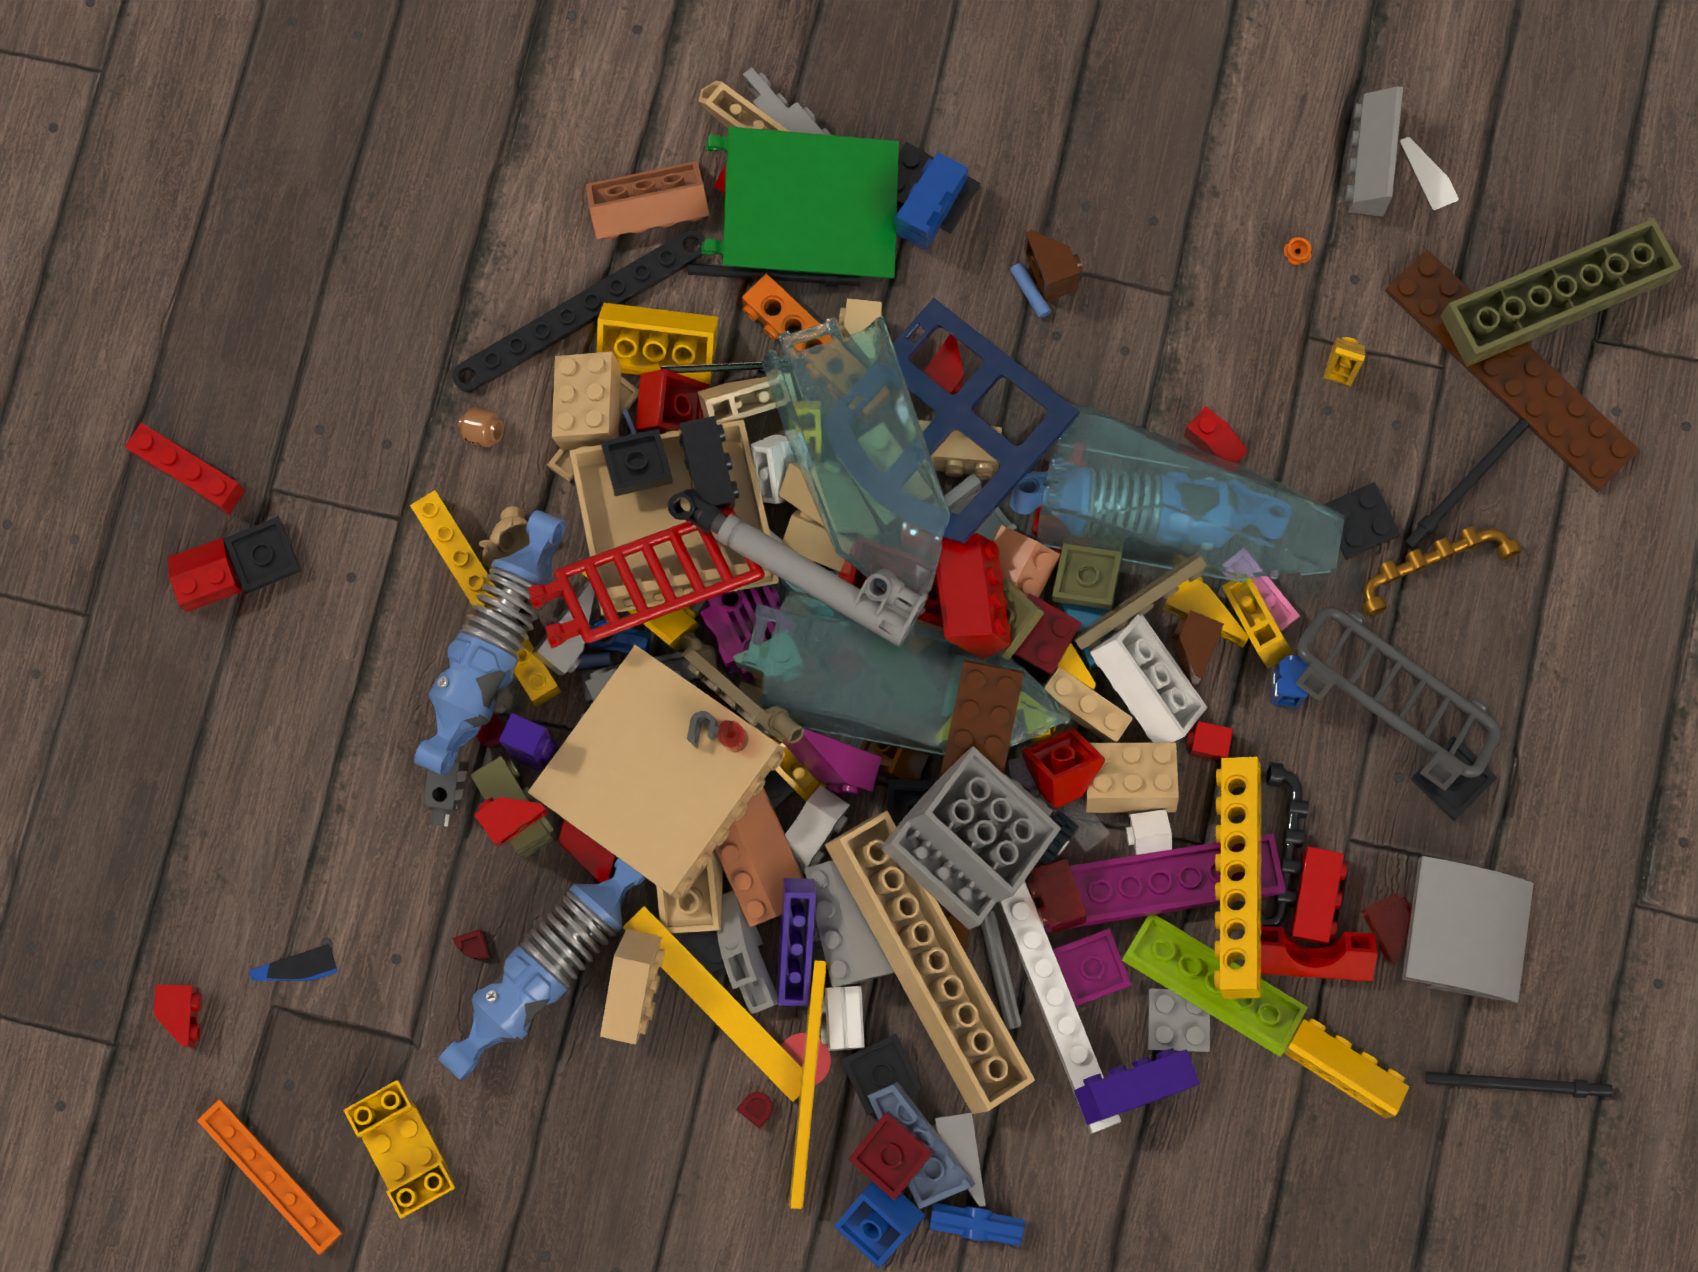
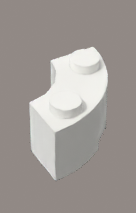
M821 785L807 800L800 814L785 834L803 875L805 874L804 868L818 865L825 855L821 852L834 831L839 834L848 821V818L844 815L850 804Z

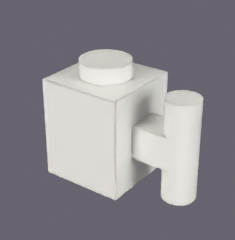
M1166 809L1143 813H1127L1128 817H1130L1131 826L1126 827L1128 845H1134L1136 855L1172 850V832Z

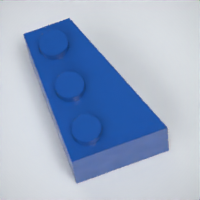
M939 152L933 160L929 158L922 170L923 176L918 183L913 185L908 199L895 217L896 235L927 250L965 184L969 168Z

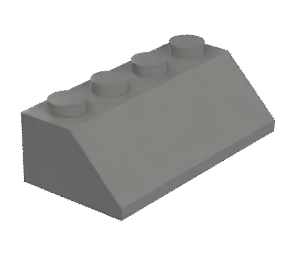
M1397 86L1365 93L1361 103L1355 104L1353 121H1358L1357 131L1353 130L1351 137V148H1355V156L1350 158L1348 165V175L1353 176L1352 185H1347L1345 202L1350 203L1349 213L1383 217L1392 199L1403 87Z
M834 861L804 868L806 879H814L815 917L832 988L852 985L895 973Z

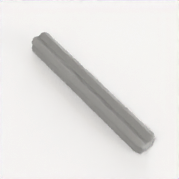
M990 910L981 923V928L1004 1024L1010 1030L1020 1027L1021 1020L996 915L993 910Z

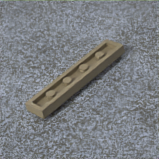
M1199 551L1077 632L1074 639L1080 649L1083 650L1086 647L1092 649L1098 646L1104 640L1102 636L1111 630L1114 633L1120 631L1129 624V618L1137 613L1139 616L1147 613L1154 607L1153 602L1162 596L1164 599H1167L1179 590L1178 585L1187 579L1189 582H1192L1204 574L1203 569L1207 567V564Z

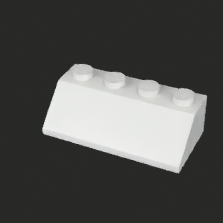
M1137 613L1128 619L1129 624L1118 632L1114 633L1112 631L1106 635L1103 642L1094 647L1090 654L1097 666L1101 668L1109 679L1114 690L1118 692L1128 706L1131 714L1135 716L1145 730L1148 738L1153 743H1172L1185 737L1207 709V706L1143 615L1139 616Z

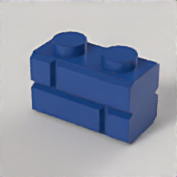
M1285 656V659L1280 661L1275 668L1272 679V686L1274 687L1271 691L1270 702L1273 705L1297 708L1301 706L1308 696L1306 691L1295 684L1308 667L1299 656Z

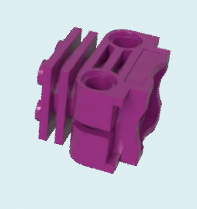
M767 585L760 586L763 596L761 598L755 588H749L752 600L750 603L743 590L707 599L709 607L700 611L709 636L719 646V653L728 675L740 671L745 683L753 680L752 673L737 668L733 656L789 631L791 636L795 635L794 627L788 614L782 615L780 612L782 607L779 602L781 600L774 586L768 588ZM729 601H737V604L734 606H726V603Z

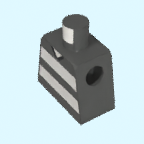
M455 760L453 767L444 776L428 770L424 806L433 807L430 824L448 827L450 810L460 809L469 762ZM443 788L447 792L445 800L441 797V790Z

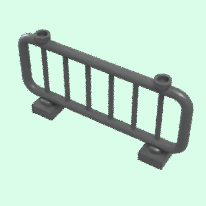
M1326 607L1316 614L1298 642V655L1308 667L1295 683L1297 686L1318 701H1321L1332 686L1335 685L1433 755L1424 765L1420 774L1444 791L1459 775L1473 778L1484 772L1502 737L1498 723L1486 713L1488 706L1484 700L1475 698L1471 702L1363 626L1365 618L1360 612L1352 611L1346 614L1338 608ZM1327 619H1333L1347 629L1325 663H1323L1310 652L1309 647ZM1352 632L1371 645L1351 679L1347 680L1329 666ZM1375 650H1378L1396 664L1375 698H1372L1354 684ZM1401 667L1420 680L1400 716L1379 703ZM1427 685L1445 699L1423 734L1404 719L1423 687ZM1451 702L1469 715V718L1448 752L1429 737ZM1476 720L1488 730L1489 738L1475 763L1470 766L1454 755L1473 721Z

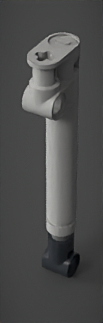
M685 489L669 499L668 511L675 519L686 520L706 533L711 531L716 533V540L720 543L730 546L732 550L898 647L905 641L928 599V594L923 593L920 596L905 587V583L897 579L896 575L888 569L876 571L868 577L863 587L859 589L750 524L741 522V519L732 514L725 517L721 514V509L702 499L696 490ZM682 497L689 501V511H685L681 507L680 500ZM876 578L883 579L886 582V592L877 589L875 584Z

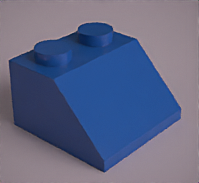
M872 1181L834 1227L880 1268L926 1215L903 1194L898 1199L893 1200Z

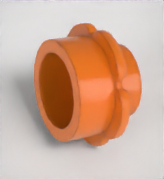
M1292 238L1289 240V244L1284 246V256L1288 257V262L1293 265L1305 264L1312 256L1310 253L1312 246L1304 238ZM1299 249L1301 253L1297 254L1295 250Z

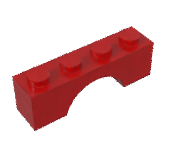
M140 423L124 446L134 457L155 470H159L174 478L228 515L245 492L238 482L143 423Z
M1261 926V974L1263 975L1273 974L1292 977L1373 981L1377 958L1375 934L1344 932L1331 945L1322 948H1305L1292 942L1286 935L1283 927Z

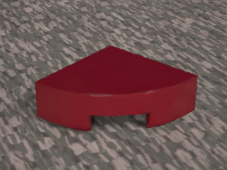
M482 929L452 938L456 947L466 956L477 960L491 959Z

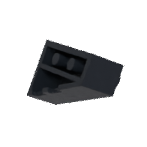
M715 416L680 423L678 440L680 447L683 446L686 458L684 462L686 469L689 470L691 488L696 490L702 499L719 509L725 507H732L734 509L735 499L739 498V491L736 481L730 480L728 472L733 468L729 452L724 453L721 443L726 441L723 425H717Z

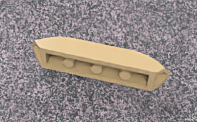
M716 80L701 89L698 102L727 128L730 126L790 132L721 81Z

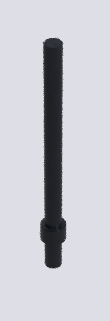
M688 263V275L760 280L767 273L774 281L818 283L837 288L838 285L861 286V277Z
M1521 418L1430 515H1425L1417 523L1418 527L1404 541L1407 548L1413 550L1426 535L1430 536L1439 527V521L1527 430L1530 425L1525 419Z
M1426 1072L1425 1084L1572 1094L1574 1098H1587V1095L1612 1096V1085L1588 1083L1587 1080L1574 1079L1573 1082L1440 1072Z

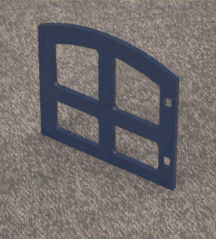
M933 298L821 423V426L842 466L859 487L876 503L917 529L940 538L965 544L1080 415V412ZM921 326L925 332L915 343L909 340L910 336ZM938 328L946 330L984 360L983 365L955 395L948 393L910 362L911 357ZM1000 378L1008 379L1048 411L1043 421L1019 446L1013 445L973 413L974 407ZM891 380H896L934 410L937 416L886 473H881L861 448L851 430V425ZM860 394L864 400L852 411L848 406ZM956 430L964 434L1001 465L995 475L959 514L934 507L903 491L906 483L946 438Z

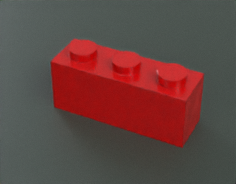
M1309 846L1304 850L1289 939L1325 946L1329 943V939L1335 938L1337 921H1333L1334 909L1339 910L1342 901V892L1338 891L1339 880L1345 879L1347 862H1343L1344 853Z

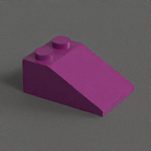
M804 729L802 738L796 743H790L787 738L782 741L819 783L829 786L828 791L838 795L848 793L859 796L860 792H872L882 757Z

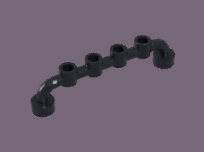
M1270 762L1268 765L1266 785L1280 787L1281 782L1287 783L1290 787V798L1286 809L1287 822L1283 833V853L1280 860L1286 891L1285 893L1275 895L1276 907L1272 917L1264 918V912L1261 911V926L1272 927L1280 926L1285 920L1288 907L1294 908L1296 904L1297 890L1290 889L1291 878H1298L1300 874L1301 860L1294 859L1295 847L1302 848L1305 838V831L1299 830L1298 824L1299 818H1306L1309 806L1308 801L1302 800V785L1299 779L1293 773L1284 770L1283 763Z

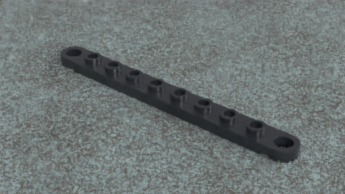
M696 230L683 232L461 362L455 367L452 375L456 387L464 392L477 390L484 384L490 383L597 320L604 303L622 305L684 269L688 263H692L704 255L701 254L704 236ZM693 238L700 243L698 250L688 252L684 249L685 241H688V239ZM465 370H472L476 374L474 381L469 384H464L460 381V375Z

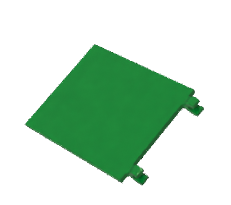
M730 126L727 128V137L708 135V138H706V151H726L723 241L704 239L701 246V254L722 255V266L894 279L896 224L894 220L897 215L899 141Z

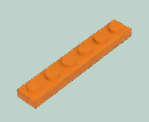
M222 1099L213 1104L197 1120L318 1255H322L344 1234Z

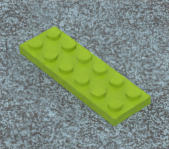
M1157 915L1147 916L1122 958L1123 962L1279 1057L1285 1052L1308 1008L1261 979V998L1224 999L1220 989L1215 988V970H1220V959H1216L1215 950ZM1232 962L1230 968L1239 969L1241 966Z

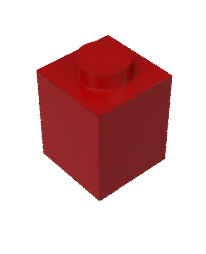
M1198 721L1195 728L1188 731L1186 746L1191 747L1189 755L1220 762L1221 758H1228L1233 728Z

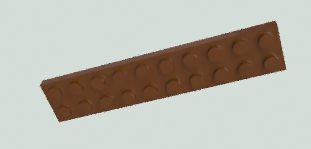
M1426 249L1386 288L1385 292L1516 417L1525 419L1530 425L1528 428L1595 492H1598L1639 452V449L1526 342L1467 367L1440 316L1449 303L1473 292L1429 250Z
M964 659L940 777L973 746L999 771L1004 773L1024 678L1023 671ZM938 902L962 948L966 952L970 929L966 928Z

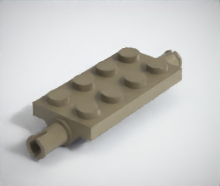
M688 633L682 638L680 646L685 650L682 656L690 662L687 668L717 695L719 694L725 702L737 710L750 724L769 738L773 735L780 742L787 738L790 743H796L802 738L804 728L789 717L786 709H780L778 706L769 709L760 708L717 670L719 656L715 653L713 646L706 645L694 633Z

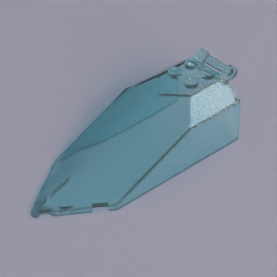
M836 317L826 319L824 324L791 334L788 331L779 334L780 344L786 356L778 357L775 349L768 351L761 362L789 446L836 554L847 560L867 578L880 569H888L896 575L897 579L904 582L905 587L920 596L923 593L928 594L932 588L943 546L941 542L945 527H948L950 513L884 317H877L864 330L844 338ZM828 334L832 337L833 341L799 352L795 351L794 345ZM876 578L875 584L886 592V582L883 579ZM924 607L922 608L919 616L925 612L926 609Z
M791 590L780 610L765 605L756 606L754 615L757 618L748 652L744 653L741 662L747 667L764 670L761 697L763 708L769 709L778 706L780 709H786L789 717L803 728L941 755L945 754L964 659L1024 672L1009 747L1045 734L1049 728L1059 724L1067 725L1071 720L1069 712L1012 658L1008 661L996 653L982 660L946 640L943 627L916 619L905 641L898 647L811 595ZM768 621L776 622L767 658L760 657L759 654Z

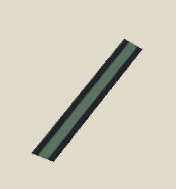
M786 361L661 366L660 368L674 373L788 369L789 366Z

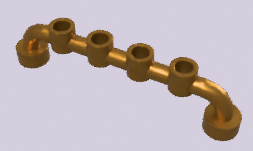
M1475 526L1468 527L1458 534L1460 540L1450 543L1447 537L1442 538L1432 544L1434 551L1423 554L1421 549H1416L1405 556L1407 562L1396 566L1394 560H1390L1378 567L1380 573L1370 578L1364 586L1363 596L1365 603L1361 605V608L1366 618L1382 613L1388 606L1383 596H1375L1377 587L1393 583L1409 573L1419 572L1438 561L1448 560L1464 550L1474 549L1488 540H1494L1499 543L1500 546L1496 549V552L1501 561H1506L1519 555L1523 549L1517 539L1510 540L1507 534L1499 529L1489 528L1477 532Z

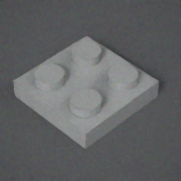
M1149 989L1147 1050L1165 1051L1173 1048L1176 1052L1187 1049L1188 1052L1209 1053L1210 1014L1169 989Z

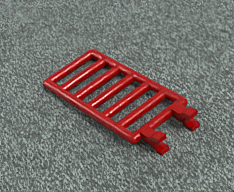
M732 507L721 509V514L725 517H728L730 514L736 516ZM687 521L558 568L554 572L556 581L546 585L531 586L528 588L534 610L546 605L553 599L563 596L573 617V620L563 624L555 623L545 627L548 634L547 640L552 649L578 635H581L585 643H592L763 579L765 573L760 565L744 557L750 571L733 577L712 532L706 533ZM697 530L722 580L708 587L704 586L681 536ZM667 541L671 542L694 591L678 598L653 546ZM642 551L665 600L664 603L648 608L625 559L626 556ZM614 561L637 613L621 619L596 568ZM582 572H586L608 621V624L591 629L568 579Z

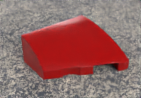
M564 819L559 844L594 876L599 883L609 880L614 869L616 856Z

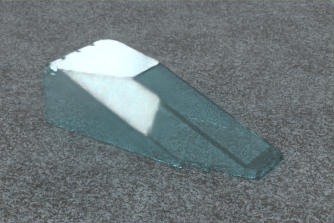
M1073 405L1080 412V415L1057 439L1052 449L1051 456L1055 459L1050 460L1046 479L1048 485L1044 488L1041 503L1043 509H1040L1037 541L1041 544L1062 549L1063 543L1120 551L1122 552L1123 561L1167 569L1174 568L1199 551L1207 564V567L1203 569V575L1238 582H1247L1248 578L1270 576V579H1276L1280 574L1301 572L1302 576L1336 571L1345 515L1262 473L1093 408Z

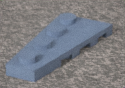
M898 1082L868 1095L878 1120L881 1119L885 1112L889 1111L935 1151L908 1185L919 1209L975 1185V1182Z

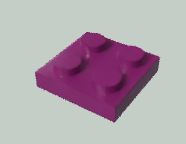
M1110 928L1053 949L1075 1007L1132 986Z

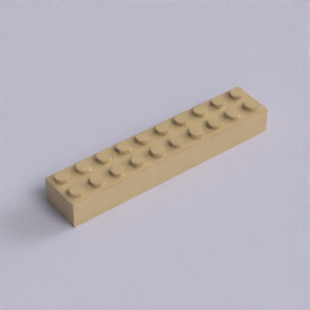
M885 811L867 819L828 842L825 846L971 1113L976 1114L990 1111L1034 1082L1035 1079L937 900L880 849L896 828L888 811Z

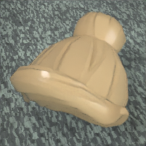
M517 506L505 508L500 514L501 521L495 525L490 540L479 542V546L484 548L482 552L483 564L491 568L493 560L510 556L529 545V535L526 532L528 521L524 519V512Z

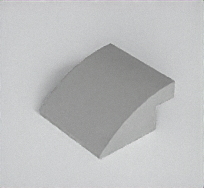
M973 746L923 795L890 834L880 849L966 928L971 929L981 925L996 902L1015 895L1061 827Z
M1426 856L1420 857L1418 859L1402 979L1427 983L1426 988L1518 1003L1534 883L1481 867Z

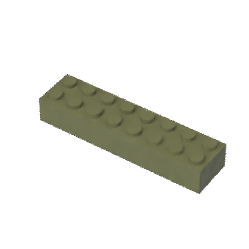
M1655 218L1455 300L1447 305L1440 317L1465 365L1468 367L1671 282L1682 267Z

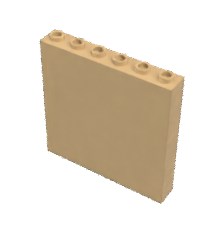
M744 420L721 423L726 438L725 442H721L724 453L729 452L733 468L728 471L730 480L736 481L739 491V498L735 499V514L741 519V522H746L771 537ZM668 431L660 434L672 474L673 484L614 496L601 445L582 446L578 449L569 450L589 557L687 522L686 520L675 519L668 511V502L673 495L685 489H692L689 470L686 469L684 462L686 458L683 446L680 447L678 440L679 431ZM682 497L680 500L681 507L685 511H689L690 503L686 498ZM698 530L681 536L704 586L708 587L721 582L720 575ZM712 532V534H713V536H714V538H715V540H716L717 534L714 533V532ZM716 540L733 577L750 571L743 555L732 550L730 546H725ZM667 541L653 546L676 597L694 592L671 542ZM642 551L626 556L625 559L647 606H656L664 603V597ZM614 561L596 567L616 611L634 610V604ZM763 568L765 573L763 579L729 592L779 583V577ZM599 603L600 613L605 615Z
M634 645L528 793L678 900L680 895L684 896L689 892L694 882L692 879L698 870H704L709 864L712 857L710 854L716 845L720 846L727 839L730 832L728 829L734 820L738 821L745 814L748 807L746 804L752 795L756 796L765 785L764 779L770 770L774 771L783 760L782 753L785 750L777 742L647 652ZM706 711L714 716L718 726H724L722 740L718 738L710 740L708 738V727L706 724H702L698 748L696 749L687 740L690 720L694 713Z

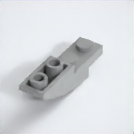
M752 67L743 73L744 85L756 98L752 101V104L790 132L831 135L826 128L822 130L815 123L816 118L807 107L803 109L796 102L789 108L786 99L780 93L776 95L770 89L771 83L763 73L757 74Z
M734 891L722 895L721 930H716L718 943L732 988H740L751 1015L777 1005L778 996L757 947L763 944L756 925L749 927Z

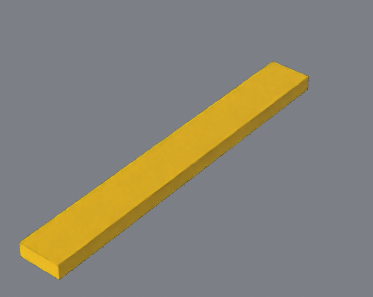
M645 906L641 908L622 928L625 931L626 929H631L662 937L660 948L665 949V955L661 968L768 1078L794 1102L800 1096L802 1067Z
M813 960L789 1199V1207L793 1209L803 1208L827 964L825 961Z

